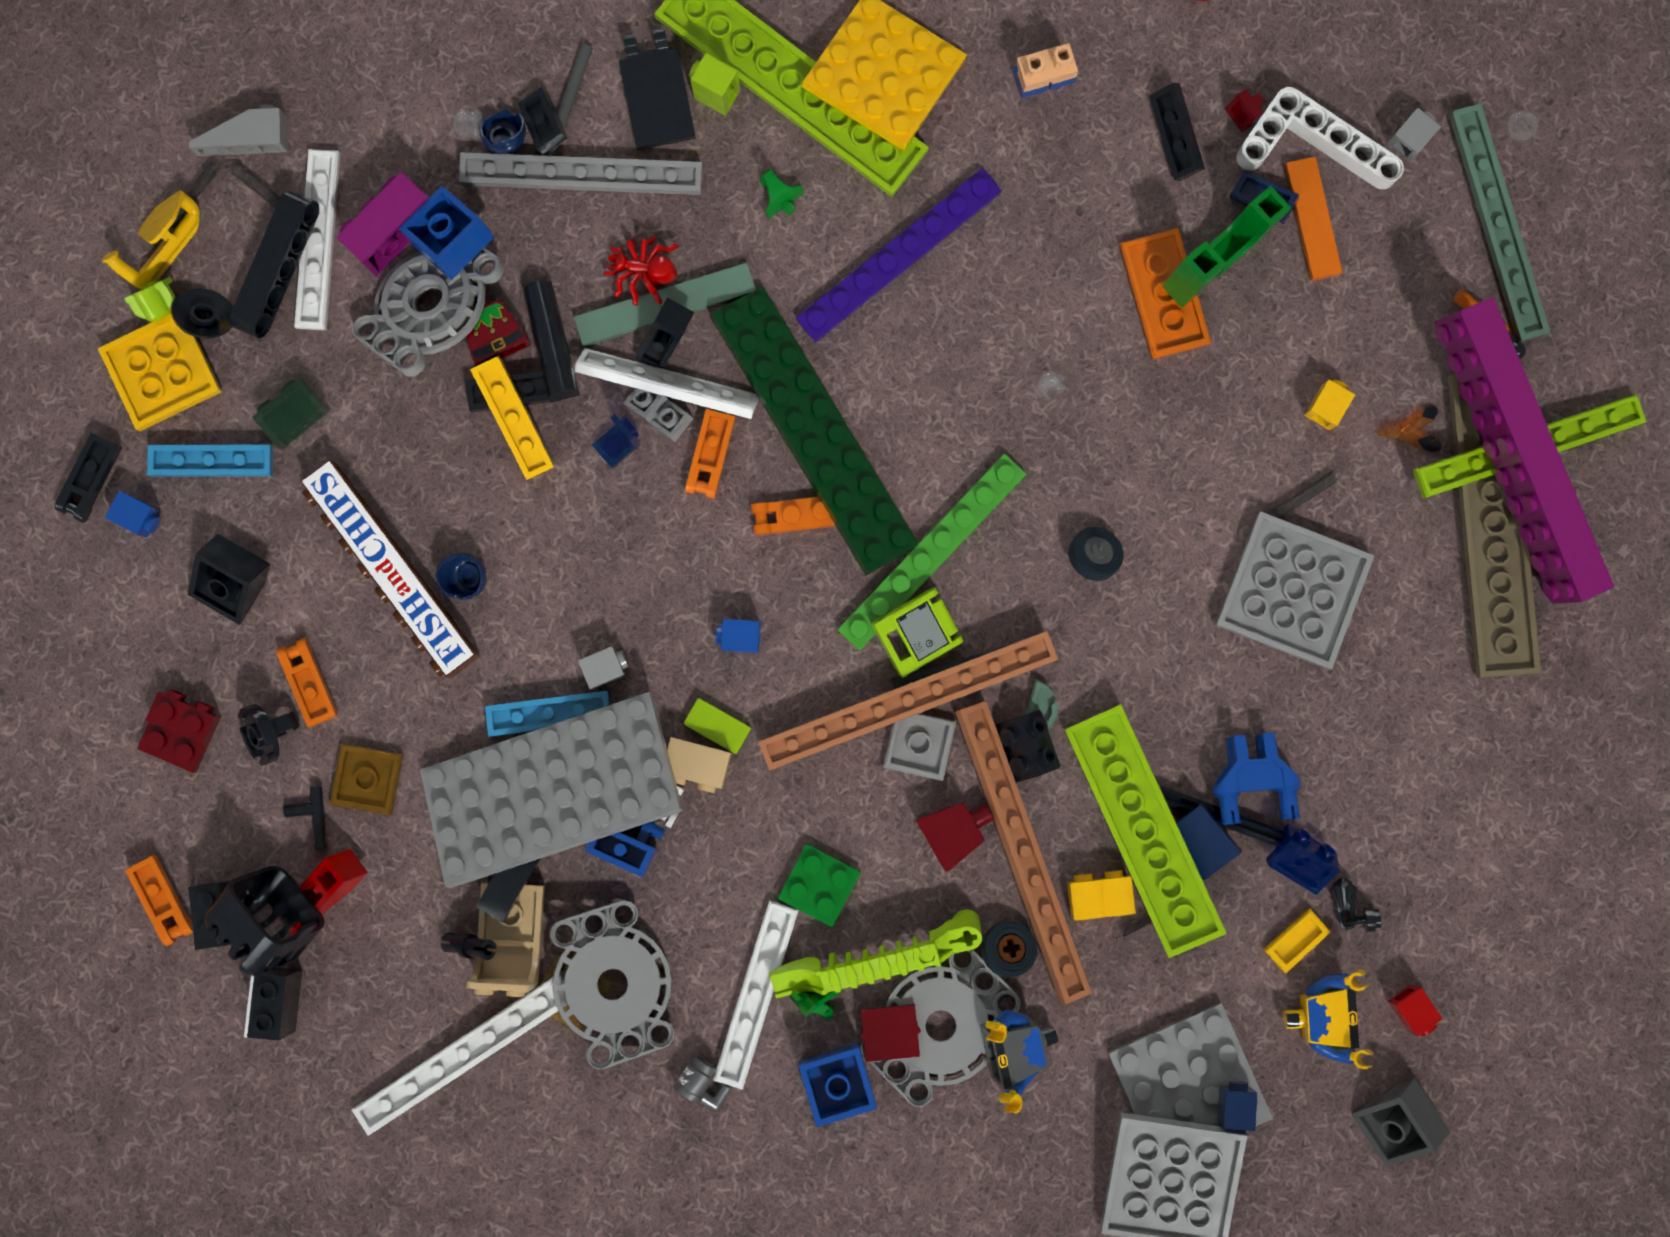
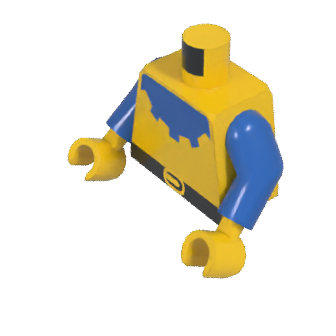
M1359 969L1350 976L1347 973L1322 976L1307 988L1306 994L1299 995V1010L1283 1011L1285 1029L1301 1028L1302 1039L1310 1043L1312 1050L1330 1060L1348 1064L1354 1062L1360 1069L1371 1068L1372 1065H1366L1362 1062L1361 1056L1363 1053L1374 1055L1372 1050L1363 1049L1356 1052L1353 1049L1359 1048L1356 991H1362L1369 985L1359 984L1356 981V976H1363L1366 972L1363 969Z

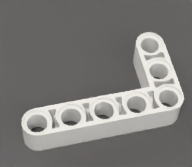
M1293 87L1283 88L1277 93L1236 155L1237 163L1242 169L1247 171L1256 170L1267 158L1284 131L1289 129L1378 189L1390 188L1404 172V165L1399 157ZM1280 101L1289 102L1292 110L1283 109ZM1310 117L1314 119L1317 127L1309 126L1305 118ZM1263 125L1272 126L1275 134L1266 133ZM1330 134L1338 135L1341 138L1342 144L1334 143L1331 140ZM1246 149L1255 150L1259 158H1250L1246 153ZM1355 151L1363 152L1367 157V161L1358 159ZM1381 167L1387 168L1391 172L1392 178L1385 177L1381 172Z

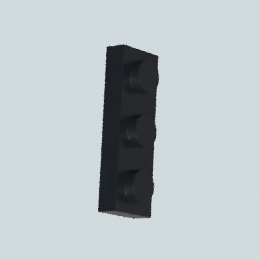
M1172 83L1149 95L1174 181L1184 180L1204 170V163L1180 83Z
M542 371L510 375L524 405L550 402ZM466 380L469 411L473 413L491 410L476 380Z

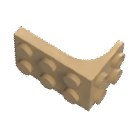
M481 882L480 899L489 882ZM526 884L504 923L479 909L478 938L493 940L496 943L497 949L487 948L488 951L496 952L495 956L490 960L476 957L471 979L467 981L466 987L474 989V994L493 995L494 991L502 990L506 991V996L524 997L525 993H529L539 985L545 885Z

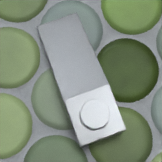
M260 105L259 109H248L189 141V148L197 156L288 152L287 116L277 106Z

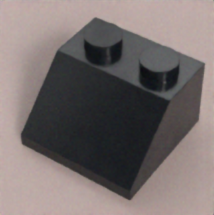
M216 534L195 555L187 595L240 625L266 583L270 563L220 534Z

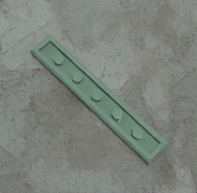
M744 263L657 290L663 301L661 305L657 304L651 293L638 296L637 306L632 304L631 298L574 316V320L582 345L586 347L652 326L667 297L695 313L739 299L756 289L748 264Z

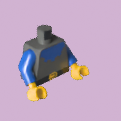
M1004 1010L993 1021H986V1023L980 1026L991 1077L1004 1090L1007 1089L1006 1093L999 1095L1000 1102L1007 1103L1004 1112L1019 1113L1022 1109L1021 1095L1026 1086L1037 1075L1038 1071L1047 1065L1044 1048L1058 1043V1036L1051 1025L1040 1029L1039 1025L1025 1014Z

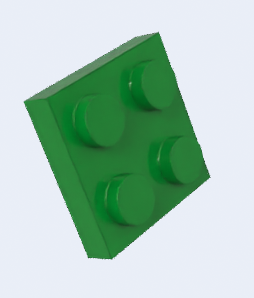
M806 843L778 899L833 927L861 872Z

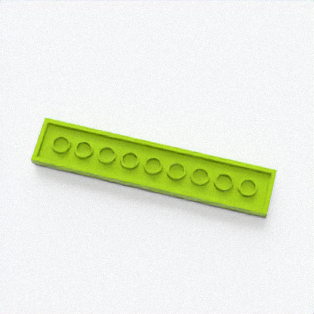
M665 0L654 13L658 21L703 55L707 53L738 70L739 82L891 198L928 153L929 147L916 137H913L904 151L802 88L804 79L816 62L735 0Z

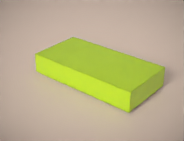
M700 698L696 700L683 725L736 755L752 729Z

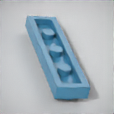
M270 444L148 445L147 475L150 477H273V446Z
M609 691L485 706L488 737L532 732L610 705Z

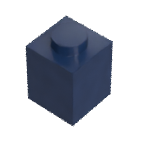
M1229 1081V1086L1220 1085L1218 1124L1223 1129L1255 1131L1257 1092L1248 1087L1247 1082Z

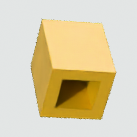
M1328 379L1321 385L1304 416L1326 429L1332 430L1338 426L1355 394L1349 391L1350 388L1345 383L1339 380L1331 381Z

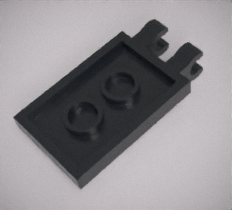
M664 28L653 30L656 49L641 52L638 50L635 34L623 36L628 59L619 60L637 150L696 139L678 49L669 50Z

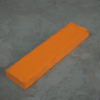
M1316 157L1287 162L1284 167L1289 189L1299 194L1294 211L1310 280L1314 281L1341 275L1343 273Z

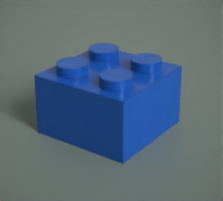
M443 186L398 228L411 245L450 280L494 238L483 221Z
M859 1042L799 1060V1070L816 1127L877 1109Z

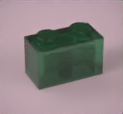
M299 378L297 381L292 380L285 384L281 389V394L275 399L263 402L257 408V413L252 418L276 446L284 449L330 410L311 387Z

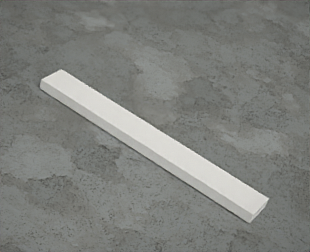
M562 971L559 973L558 984L563 983L564 974ZM553 977L351 1109L366 1134L369 1136L556 1013L558 1009L554 1002L552 990ZM558 991L562 1007H565L567 1004L564 1000L563 991Z

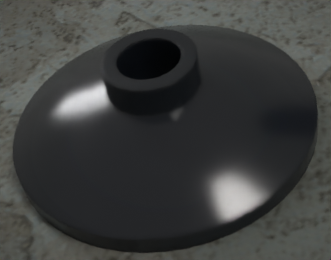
M206 289L188 290L178 295L172 304L171 314L175 324L191 336L205 339L217 338L226 334L232 328L229 320L233 306L224 296L217 292Z

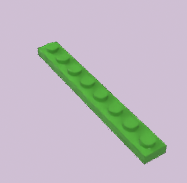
M1004 453L837 631L860 651L876 634L871 623L905 604L1027 474Z

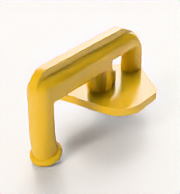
M179 190L154 208L141 225L138 235L150 244H155L161 238L163 241L139 272L125 263L118 256L119 252L116 250L106 254L102 258V262L107 263L113 271L140 290L142 286L152 280L158 281L197 232L200 220V210L197 203L182 190ZM181 207L188 213L173 232L170 233L168 229L175 222Z

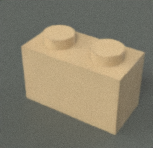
M673 737L670 738L667 751L676 784L685 785L686 780L698 783L697 789L715 793L716 788L723 789L732 755L731 752Z

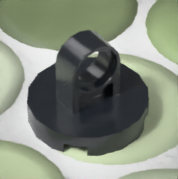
M252 704L241 708L238 713V719L244 718L245 726L239 728L244 744L253 758L258 756L261 758L259 762L261 766L278 760V737L287 734L286 730L291 728L296 730L300 727L294 712L270 720L262 707Z

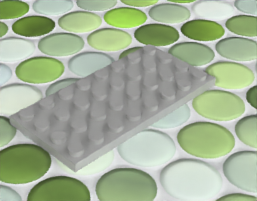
M650 692L420 769L443 879L447 888H453L683 811L654 697Z

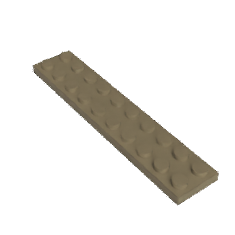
M1451 374L1448 376L1454 450L1455 455L1483 446L1484 441L1480 431L1473 425L1471 420L1472 412L1467 401L1460 394V383L1456 374ZM1494 474L1458 487L1476 678L1540 674L1541 664L1530 552L1527 543L1519 535L1517 519L1507 506L1508 498L1504 488L1497 482Z

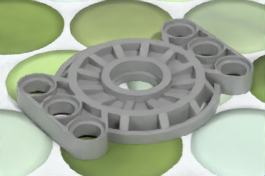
M484 247L450 280L419 251L412 253L399 261L387 273L380 283L375 296V315H363L356 319L352 326L353 335L365 347L408 377L416 376L425 367L424 355L447 350L459 343L472 331L480 319L484 308L486 293L484 284L495 283L502 277L504 273L503 264L494 253ZM494 262L495 268L492 272L488 274L481 272L486 263ZM436 289L442 292V298L435 308L427 312L418 311V299L425 291ZM478 296L477 304H476L475 309H474V311H473V308H474V305H475V297ZM373 324L375 327L372 334L363 337L361 335L363 328ZM390 339H394L395 346L393 349L383 352V344ZM416 355V361L412 366L403 367V361L407 356Z
M626 900L616 901L558 920L553 923L549 930L551 942L555 946L565 949L558 959L553 975L552 990L555 1005L561 1018L569 1028L584 1039L591 1041L586 1047L585 1059L589 1065L599 1070L669 1046L674 1038L672 1026L667 1021L660 1020L666 1009L671 991V975L668 962L663 951L653 939L640 930L631 928L637 921L638 910L632 902ZM621 905L628 906L632 913L631 919L623 924L619 923L615 918V911ZM591 915H597L602 920V927L596 933H590L585 928V921ZM561 925H568L572 930V938L566 943H560L555 937V931ZM627 932L634 933L631 938L624 937ZM640 937L647 941L655 952L650 954L644 946L639 944ZM570 951H574L571 958L566 957ZM657 958H660L663 965L665 978H660L659 969L655 962ZM563 963H565L567 966L563 975V983L558 984L559 973ZM608 969L620 970L627 979L626 991L621 997L613 1000L605 999L601 996L597 987L600 975ZM665 984L664 997L661 1005L656 1002L660 994V985ZM558 991H563L564 1000L568 1006L565 1011L560 1003ZM652 1010H656L657 1013L655 1014V1016L650 1017L649 1015L652 1012ZM573 1015L580 1023L585 1025L584 1031L575 1027L568 1017ZM657 1025L665 1026L668 1033L667 1038L661 1043H656L651 1038V1031ZM592 1030L598 1031L595 1037L590 1036ZM628 1035H633L638 1040V1047L632 1053H625L621 1048L623 1038ZM602 1045L608 1050V1058L605 1062L598 1064L592 1060L591 1053L596 1046Z
M974 950L968 951L971 955V962L966 967L955 965L953 960L954 953L948 958L950 967H926L924 971L919 972L918 970L911 973L898 983L886 1002L885 1007L891 1006L892 1001L897 1004L896 1006L915 1004L917 1027L921 1030L918 1034L920 1057L871 1061L869 1063L913 1106L922 1107L931 1101L933 1096L932 1085L945 1086L957 1084L973 1077L984 1068L988 1058L980 1025L988 1021V1014L993 1015L995 1019L1002 1012L997 1005L1000 996L1004 994L1013 996L1015 1005L1010 1011L1018 1012L1020 1010L1021 1002L1016 992L999 975L993 973ZM944 971L951 972L952 977H945ZM937 972L935 977H927L920 981L917 978L925 973ZM981 972H988L993 977V983L988 989L983 990L976 986V977ZM912 981L913 985L901 997L897 996L901 988ZM940 1010L950 1013L956 1022L953 1035L947 1040L942 1041L931 1038L926 1032L925 1027L929 1015ZM863 1039L862 1042H861V1051H862L863 1056L865 1057L864 1039ZM981 1053L985 1055V1057L976 1067H974L972 1070L968 1068V1066L971 1063H973ZM893 1061L904 1063L906 1067L904 1075L899 1078L890 1076L888 1073L889 1064ZM960 1070L964 1072L963 1075L956 1078L944 1079V1074H952ZM929 1073L937 1074V1079H930ZM916 1083H922L927 1087V1095L922 1100H915L910 1095V1088Z

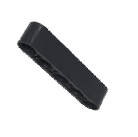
M289 190L280 197L231 311L229 322L233 328L259 339L265 337L269 332L318 218L320 207L317 201Z

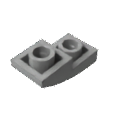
M634 388L623 402L673 442L677 441L693 420L690 414L671 402L666 396Z

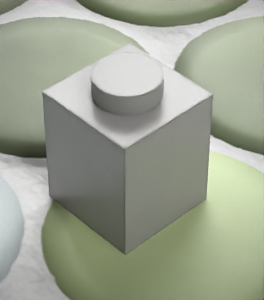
M1417 108L1387 144L1411 162L1441 126L1436 123V119L1432 114Z
M613 646L578 660L591 690L627 676L624 670L629 667L622 650L617 652Z

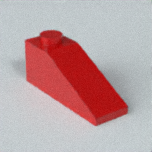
M347 849L326 857L299 887L323 915L352 891L368 871L352 850ZM297 921L289 931L292 936L297 933L302 924Z

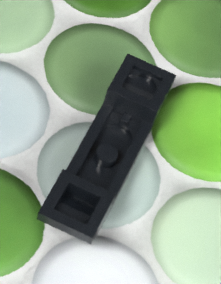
M542 858L495 873L476 907L504 923Z

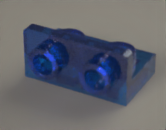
M1287 824L1284 827L1286 838L1266 857L1267 865L1317 895L1340 872L1337 853L1327 843L1321 844L1313 839L1306 830L1302 828L1297 829Z

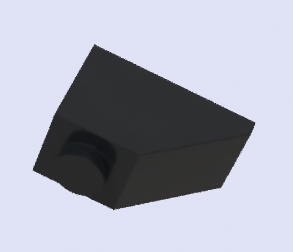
M667 297L635 358L650 366L664 369L694 312Z

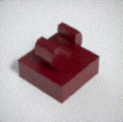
M1245 89L1234 97L1225 107V110L1240 131L1244 132L1264 114L1260 107L1266 103V100L1260 92L1252 97L1248 90Z

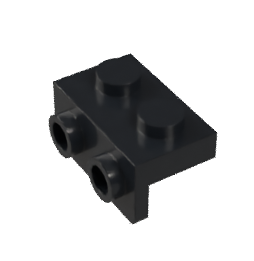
M1041 710L996 724L1016 783L1060 768V763Z

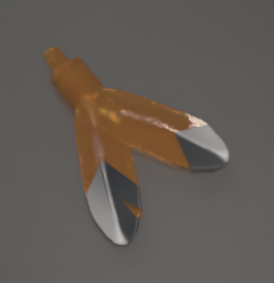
M1433 406L1424 407L1403 420L1398 426H1386L1385 430H1379L1378 435L1385 436L1386 438H1400L1406 443L1427 452L1440 451L1442 448L1440 442L1435 437L1419 430L1435 419L1438 409Z

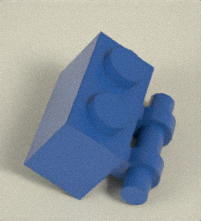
M655 820L634 827L640 830L637 838L624 832H619L589 842L585 852L640 877H645L658 849L646 843L647 839L651 835L661 840L666 828L655 824Z

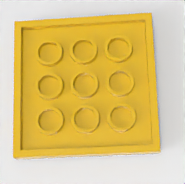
M859 0L804 79L802 88L904 151L966 60L967 54L881 0Z

